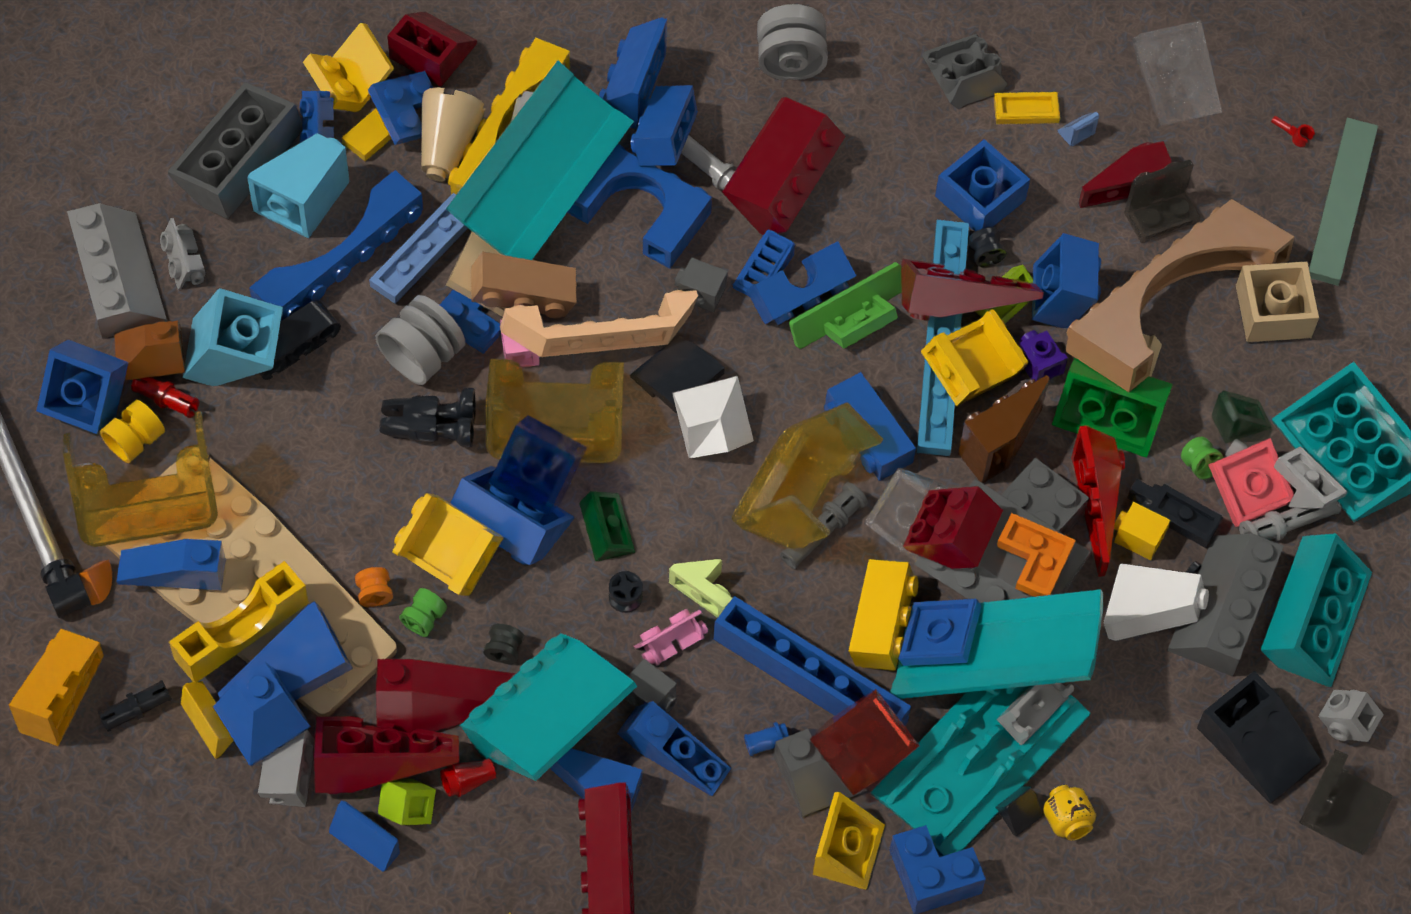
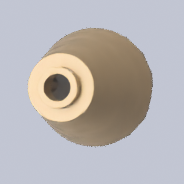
M437 87L424 91L422 98L421 169L427 173V178L443 182L445 178H449L452 169L458 167L467 144L471 142L485 115V108L483 109L484 103L470 94L455 90L454 95L443 94L445 88Z

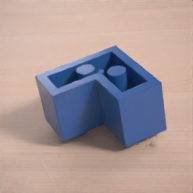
M927 825L892 835L889 851L914 914L982 894L986 878L973 847L939 857Z

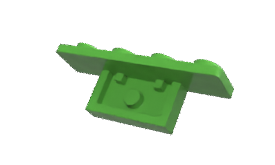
M894 262L792 319L789 325L795 346L802 349L827 335L844 349L898 318L896 308L888 303L887 300L902 293L901 265Z

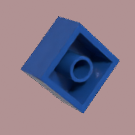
M983 139L939 174L935 197L963 222L969 223V227L976 232L983 228L994 227L1026 201L1030 178Z
M1063 233L1033 264V284H1036L1044 293L1042 299L1032 300V320L1068 329L1074 320L1080 319L1093 304L1097 303L1101 294V287L1098 285V272L1101 268L1099 243Z
M71 340L62 342L49 351L36 411L92 433H100L103 427L116 418L129 362Z

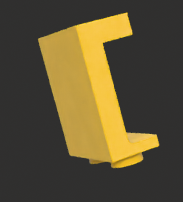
M994 309L986 312L978 321L949 335L943 332L934 336L921 350V353L956 406L1009 381L1028 365V360L1023 350L1017 345L1007 330L1004 321L999 318Z
M426 493L424 497L421 496L413 505L411 510L413 516L408 525L403 526L394 539L396 545L392 553L407 558L449 585L448 589L454 593L469 596L504 537L440 496Z

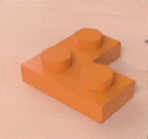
M1011 513L998 539L997 547L1027 560L1015 589L1037 597L1052 594L1076 540Z

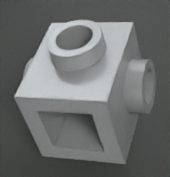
M1333 690L1318 717L1327 727L1328 733L1333 738L1340 741L1368 742L1384 714L1367 692Z

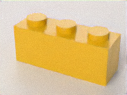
M869 559L848 650L855 666L896 670L904 640L905 627L908 625L912 610L910 607L912 596L915 597L918 592V577L914 576L909 562Z

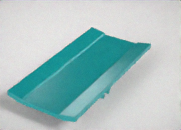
M558 60L446 209L500 254L532 260L634 121L604 101L578 80Z
M1099 589L980 603L981 610L968 662L903 666L899 660L896 679L893 681L890 693L899 699L984 690L994 695H999V690L1007 688L1006 692L1008 694H1012L1016 687L1091 680L1095 669L1103 614V592Z
M1029 686L1016 687L1012 694L1006 692L1007 688L1000 689L999 695H994L985 690L966 692L871 791V795L892 810L912 829L927 825L936 851L941 856L964 850L999 813L996 806L1024 786L1085 722L1091 713L1070 694L1069 698L1024 744L1020 745L996 719Z

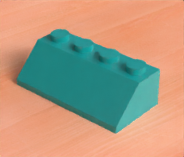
M1336 533L1302 537L1261 647V651L1278 668L1327 687H1332L1372 575V571Z

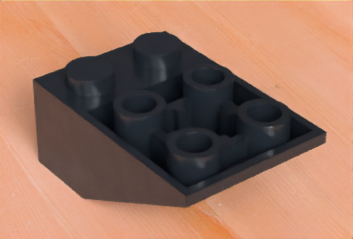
M1255 671L1203 712L1197 729L1270 804L1321 763V759L1280 696Z

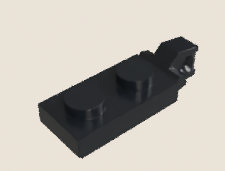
M1136 479L1127 496L1131 501L1169 519L1168 527L1205 548L1223 519L1222 515L1166 484H1163V486L1154 484L1151 487Z

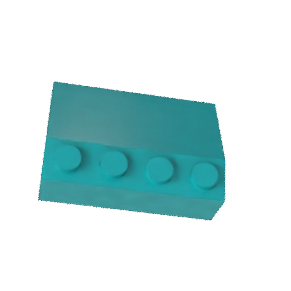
M1354 361L1272 418V422L1294 449L1301 446L1347 491V494L1337 500V502L1353 522L1411 494V430Z
M560 633L558 636L551 638L545 644V648L533 659L526 661L520 667V671L508 682L498 686L494 694L484 704L474 708L470 712L469 717L460 726L482 757L489 758L499 765L537 781L628 696L637 685L631 678L580 640Z

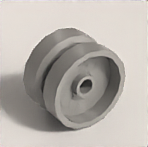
M786 4L774 7L763 13L757 23L759 67L763 73L779 80H799L811 78L822 72L828 60L826 20L822 13L812 7L800 4Z

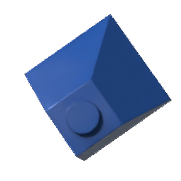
M266 662L234 682L213 706L251 767L311 727L275 668Z

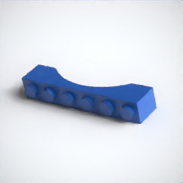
M394 170L371 189L369 203L362 220L340 245L325 255L309 262L273 268L249 287L251 298L283 307L281 321L311 301L320 300L330 285L335 281H343L349 275L352 267L359 262H366L371 258L379 245L383 242L388 243L392 241L401 227L406 223L415 222L420 217L423 210L422 193Z

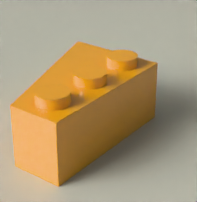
M60 629L55 638L49 641L44 654L9 703V708L20 733L59 746L104 657L100 642L64 629Z

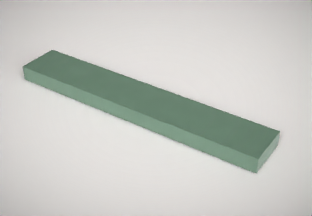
M1348 117L1346 119L1309 266L1311 279L1337 286L1340 283L1378 125Z

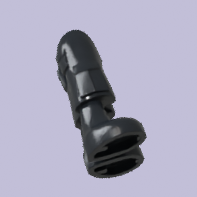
M475 388L463 389L459 400L449 404H440L437 396L420 395L413 396L412 398H393L382 401L381 412L388 416L382 418L379 424V431L384 435L397 439L409 438L412 441L435 443L438 437L454 440L462 447L473 446L476 415ZM439 419L457 421L456 423H438Z

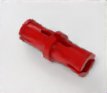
M152 377L139 378L141 381L133 379L132 391L154 400L156 405L161 408L169 407L185 415L187 418L195 415L194 412L190 411V408L194 411L198 410L199 399L176 389V386L169 381L163 383Z

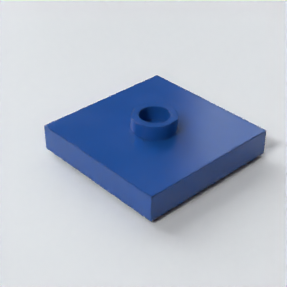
M978 599L913 602L899 655L902 665L967 663L981 610V604Z

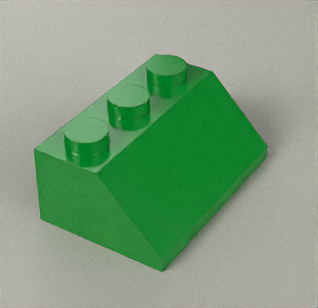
M1074 358L1068 371L1052 425L1078 434L1080 426H1089L1114 437L1117 448L1147 458L1173 384L1148 376L1133 390L1127 392L1077 358Z

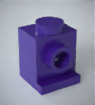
M1032 330L1021 337L1018 346L1023 350L1028 360V365L1024 369L1031 380L1035 379L1037 381L1046 375L1052 379L1064 373L1068 357L1065 353H1061L1047 330L1040 334L1036 330Z

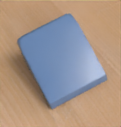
M1093 112L1083 115L1058 129V133L1070 146H1074L1095 134L1099 114Z

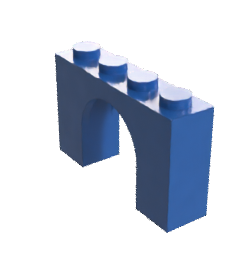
M617 144L567 213L588 224L603 203L614 193L625 189H640L649 192L660 201L663 211L643 237V254L671 269L711 214L712 197L702 188L693 187L681 181L674 173L665 172L655 166H639L637 156L627 152L621 145Z

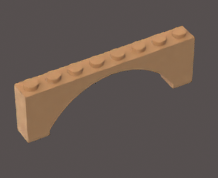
M1233 199L1229 200L1221 208L1216 207L1202 223H1196L1191 231L1182 239H1176L1171 247L1162 255H1156L1143 270H1137L1128 282L1121 287H1116L1103 302L1093 305L1089 313L1080 320H1074L1067 330L1066 352L1127 392H1130L1150 376L1154 351L1147 347L1140 324V315L1150 299L1166 286L1195 274L1211 271L1241 270L1242 266L1286 263L1290 258L1294 236Z

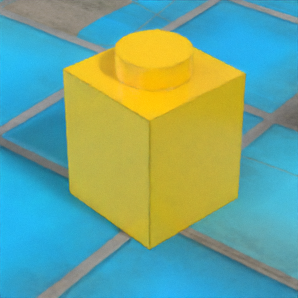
M1133 502L1127 513L1124 511L1120 512L1114 524V529L1118 531L1114 543L1151 561L1166 534L1170 520Z

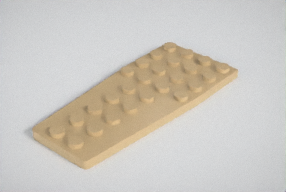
M194 445L94 532L96 538L119 559L121 550L182 539L222 541L226 558L222 590L150 586L165 601L194 623L197 621L202 623L213 622L232 612L247 598L257 579L285 561L306 585L309 604L315 601L323 609L353 667L352 670L297 699V701L318 717H329L377 673V659H392L397 653L395 641L274 514L197 445ZM306 606L237 655L249 663Z

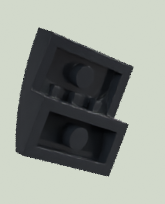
M677 336L631 373L630 377L651 397H659L677 414L672 393L715 382L724 375L725 367L691 341Z

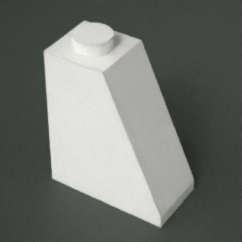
M1120 564L1104 619L1108 639L1117 641L1198 622L1201 609H1206L1209 598V591L1204 588L1201 575Z

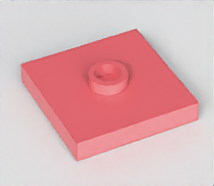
M1271 438L1208 464L1235 527L1239 526L1243 521L1254 520L1265 515L1267 512L1288 505L1294 496L1290 483L1274 468L1279 457Z

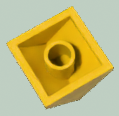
M834 792L815 857L813 875L857 888L867 889L885 824L841 792Z

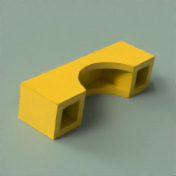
M283 561L257 579L247 598L232 612L213 622L202 623L197 621L170 640L169 643L174 660L192 682L200 681L309 604L306 585L290 566Z

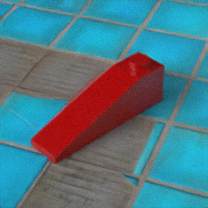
M1080 426L1071 459L1078 489L1089 497L1084 516L1098 577L1106 575L1110 562L1121 470L1125 469V457L1123 451L1117 449L1114 437L1089 426Z

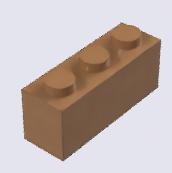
M482 251L471 266V302L483 303L487 307L500 306L506 308L516 305H538L540 314H545L550 318L565 317L576 304V268Z

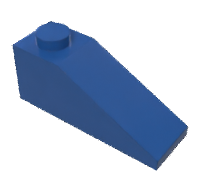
M182 539L121 550L117 584L222 590L226 562L222 541Z
M572 748L550 767L556 775L583 799H585V789L626 782L631 793L632 813L642 784V769Z

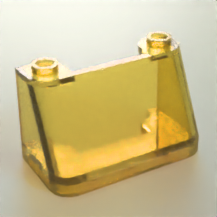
M490 359L486 395L487 452L496 459L511 461L608 463L616 460L620 456L622 447L624 362H604L596 365L591 371L590 384L524 382L523 369L519 363L508 359Z

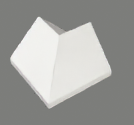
M738 376L672 393L689 458L729 452L754 441Z

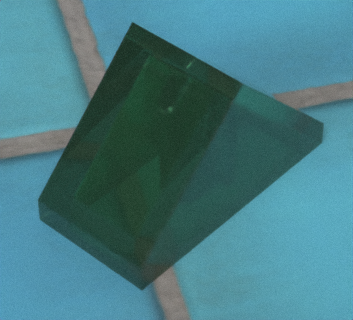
M1225 390L1218 394L1211 417L1224 443L1272 428L1259 400Z

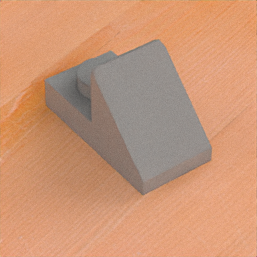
M1301 446L1279 457L1274 465V468L1296 489L1289 507L1324 508L1347 494V491Z

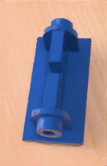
M302 91V99L299 106L302 115L300 143L317 133L326 138H334V127H323V120H334V98H330V91Z

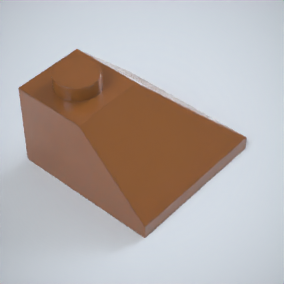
M178 320L146 324L114 334L116 358L129 362L125 380L185 373L182 328Z

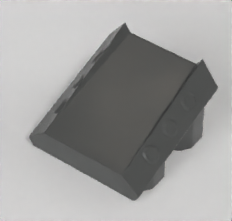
M977 34L924 51L922 55L950 104L958 110L964 105L993 96L994 93H1002L1007 86V82L1002 75L1001 58L997 54L989 53L987 42Z

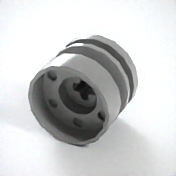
M417 295L409 303V306H405L401 310L400 318H392L375 335L376 343L387 361L411 382L418 385H424L441 369V362H448L454 354H457L465 346L464 335L455 320L434 300L422 295Z

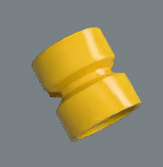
M137 399L121 412L122 419L114 418L100 430V435L109 449L128 464L144 451V443L151 445L165 433V428L157 415L146 404Z

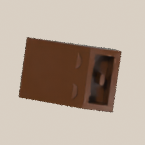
M1047 375L1037 381L1032 379L1026 382L1015 394L1010 397L1008 395L1000 397L991 408L982 413L977 411L965 420L958 455L980 482L984 483L1010 467L1042 411L1050 380Z

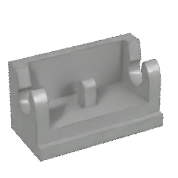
M1062 683L1029 686L996 720L1022 745L1069 698L1068 696L1074 691V686L1072 684L1064 686Z
M308 730L263 759L258 794L260 797L270 798L269 804L306 807L315 749V740Z

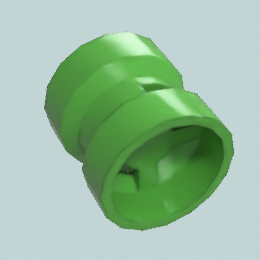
M420 588L413 596V604L403 610L399 619L409 630L422 637H427L434 628L433 622L435 619L443 616L447 610V605L435 593Z

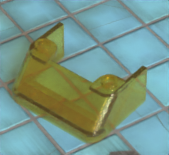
M848 402L790 426L777 439L735 509L732 520L742 530L790 549L804 548L811 542L828 537L831 531L812 513L813 508L830 479L840 474L842 476L848 474L856 465L855 459L858 453L881 444L883 438Z
M202 411L195 412L198 444L187 446L177 454V474L109 485L107 473L101 465L92 462L76 463L71 433L63 434V457L79 536L84 543L99 547L200 530L214 524L218 516V508Z

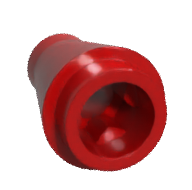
M488 758L482 761L460 762L448 765L447 768L441 769L440 778L447 796L456 795L459 798L487 781L495 779L496 772L491 759Z

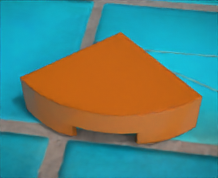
M109 559L101 561L79 573L91 605L102 603L110 593L112 569Z

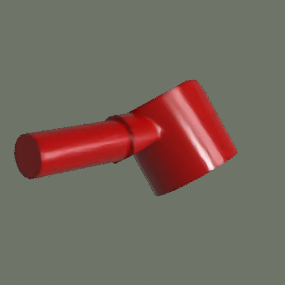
M1274 116L1271 121L1292 136V142L1298 147H1305L1308 142L1301 135L1306 136L1309 140L1315 135L1314 129L1307 124L1296 128L1277 116Z

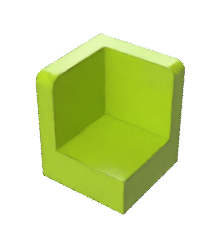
M411 778L384 783L381 786L378 814L400 825L431 824L436 789Z

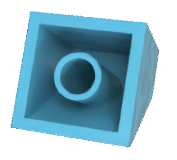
M317 133L252 171L247 178L253 211L309 238L350 182L345 146L334 138H326Z
M219 288L192 320L183 378L210 386H218L271 370L274 365L283 307Z

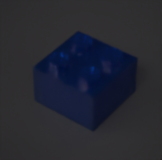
M527 415L516 424L489 484L549 515L562 502L587 447Z

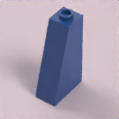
M314 601L308 604L217 694L221 698L234 682L266 662L275 668L296 701L352 670L353 667L323 609Z

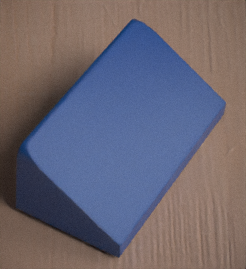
M341 801L338 804L329 833L382 872L386 871L400 854L398 839L346 801Z

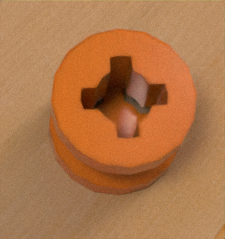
M366 568L355 575L356 586L361 590L358 594L361 606L369 608L385 605L392 601L393 593L392 589L387 585L390 577L386 568Z

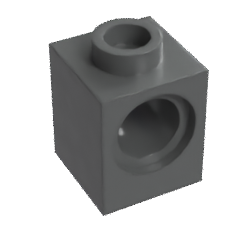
M691 257L686 269L680 268L676 276L675 286L678 287V290L682 291L696 290L698 297L695 306L715 312L727 287L728 271Z
M643 659L628 675L636 683L637 687L624 699L634 707L654 701L666 713H669L677 702V683Z

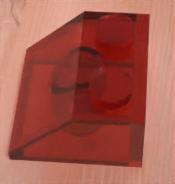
M876 689L826 721L810 738L811 742L852 795L857 794L879 780L919 747V744Z

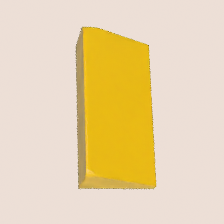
M203 681L186 683L182 688L181 705L210 752L217 759L234 740L213 708L216 702Z

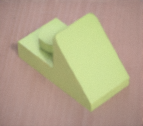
M721 559L673 564L669 569V583L717 618L732 600L726 588L720 584H712L721 574Z

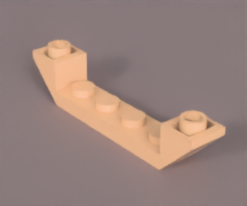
M675 290L665 293L658 311L659 316L650 315L638 319L618 318L614 321L597 323L587 321L582 324L566 326L555 324L545 328L543 327L538 305H516L511 308H505L500 330L501 333L540 357L668 345L692 313L698 294L696 290Z

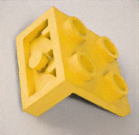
M360 23L333 57L310 53L303 61L320 91H330V98H334L333 109L352 112L360 111L371 98L368 92L369 87L374 83L385 81L394 69L392 63L365 23Z

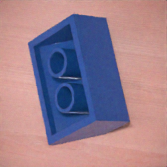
M658 18L630 28L626 40H620L617 49V57L619 58L617 64L612 63L607 75V82L609 84L607 89L602 88L599 96L604 101L634 121L630 128L638 129L639 118L644 114L647 99L651 96L666 57L667 19Z
M493 466L463 477L451 500L452 505L502 535L504 538L498 547L511 553V557L521 564L532 565L542 560L575 518Z

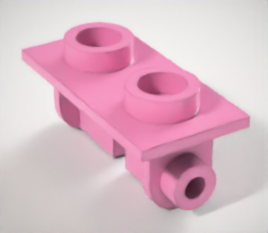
M684 609L669 618L672 623L670 626L660 630L657 625L639 635L642 642L634 646L635 649L644 647L646 652L642 654L643 659L656 666L664 660L677 654L671 641L676 639L680 648L684 650L697 641L704 639V634L708 633V629L702 620L697 622L695 616L702 612L698 610L690 614L688 609Z

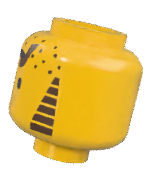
M1061 785L1053 789L1049 793L1050 798L1045 802L1043 808L1053 832L1058 837L1067 838L1071 841L1080 839L1090 833L1093 829L1092 824L1096 819V812L1084 790L1078 787L1069 788L1068 785Z

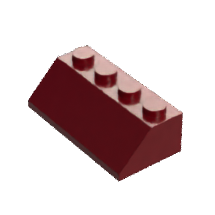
M783 97L722 193L760 234L764 235L768 229L775 233L787 232L846 136L826 114L790 98Z
M626 782L585 789V799H579L578 809L579 820H586V835H580L581 857H587V871H581L582 893H588L589 908H582V914H635L630 790Z

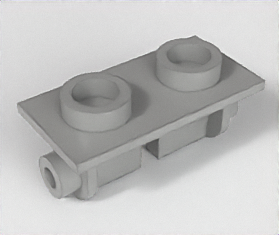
M170 218L165 231L161 233L160 237L161 248L163 251H166L169 259L168 269L170 277L175 279L178 290L183 288L185 281H191L194 285L201 284L206 275L200 255H188V253H197L198 251L193 230L187 224L176 226L174 218Z

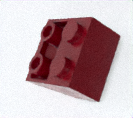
M427 12L405 14L387 35L390 59L415 73L425 71L429 80L441 87L477 45V40Z
M979 486L929 490L923 499L922 506L914 523L909 529V534L903 547L909 552L951 569L978 567L1003 510Z

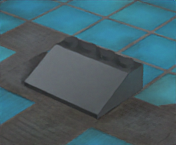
M974 479L969 487L979 486L1003 510L978 567L951 569L922 556L918 557L914 565L967 599H978L979 603L1033 597L1015 589L1027 560L998 548V539L1011 513L1060 534L1063 533L979 480ZM1075 542L1051 595L1067 592L1091 554V551Z

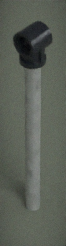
M0 412V465L44 565L40 575L43 582L48 584L45 588L56 614L60 618L91 605V602L79 574H74L76 569L72 560L64 559Z

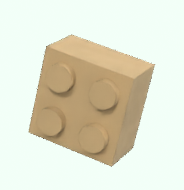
M1292 262L1242 266L1236 290L1246 341L1259 342L1312 338L1319 315L1308 263Z

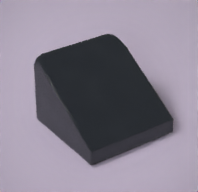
M1022 786L996 806L997 811L1014 836H1018L1043 816L1036 794L1031 786Z

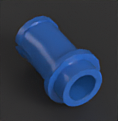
M774 722L773 727L748 735L745 734L744 741L749 755L754 756V754L775 748V742L788 737L789 734L785 723L778 725L777 722Z

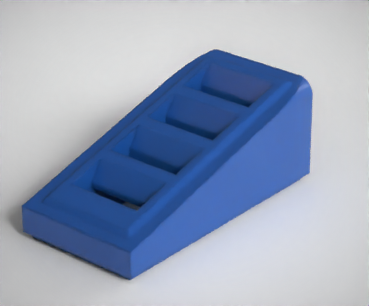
M768 229L735 280L733 288L749 296L746 290L754 284L746 280L748 277L761 282L782 270L784 271L794 257V242ZM764 256L772 260L773 262H775V264L773 265L767 262L766 260L762 259V257ZM757 267L758 269L768 273V276L754 270V268Z

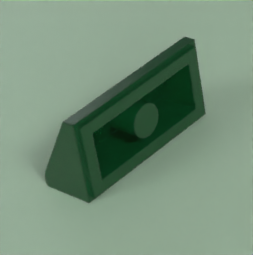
M590 491L580 501L579 505L595 561L635 553L619 493Z

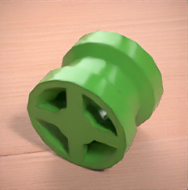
M1205 437L1192 439L1185 445L1181 453L1182 461L1186 466L1192 468L1193 473L1199 479L1213 477L1208 464L1224 458L1219 450L1213 448L1212 443Z

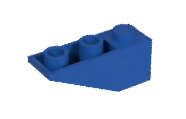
M654 701L636 706L617 733L640 754L710 796H713L731 770L725 762Z

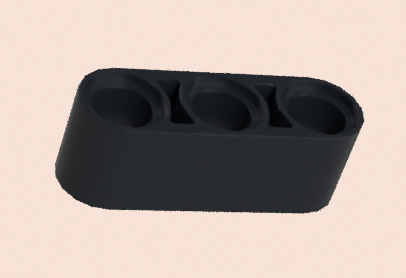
M321 301L310 302L280 322L273 368L259 373L264 380H270L273 378V373L277 372L279 374L299 361L301 355L304 354L306 356L325 344L327 342L326 339L330 336L331 338L337 336L341 330V325Z

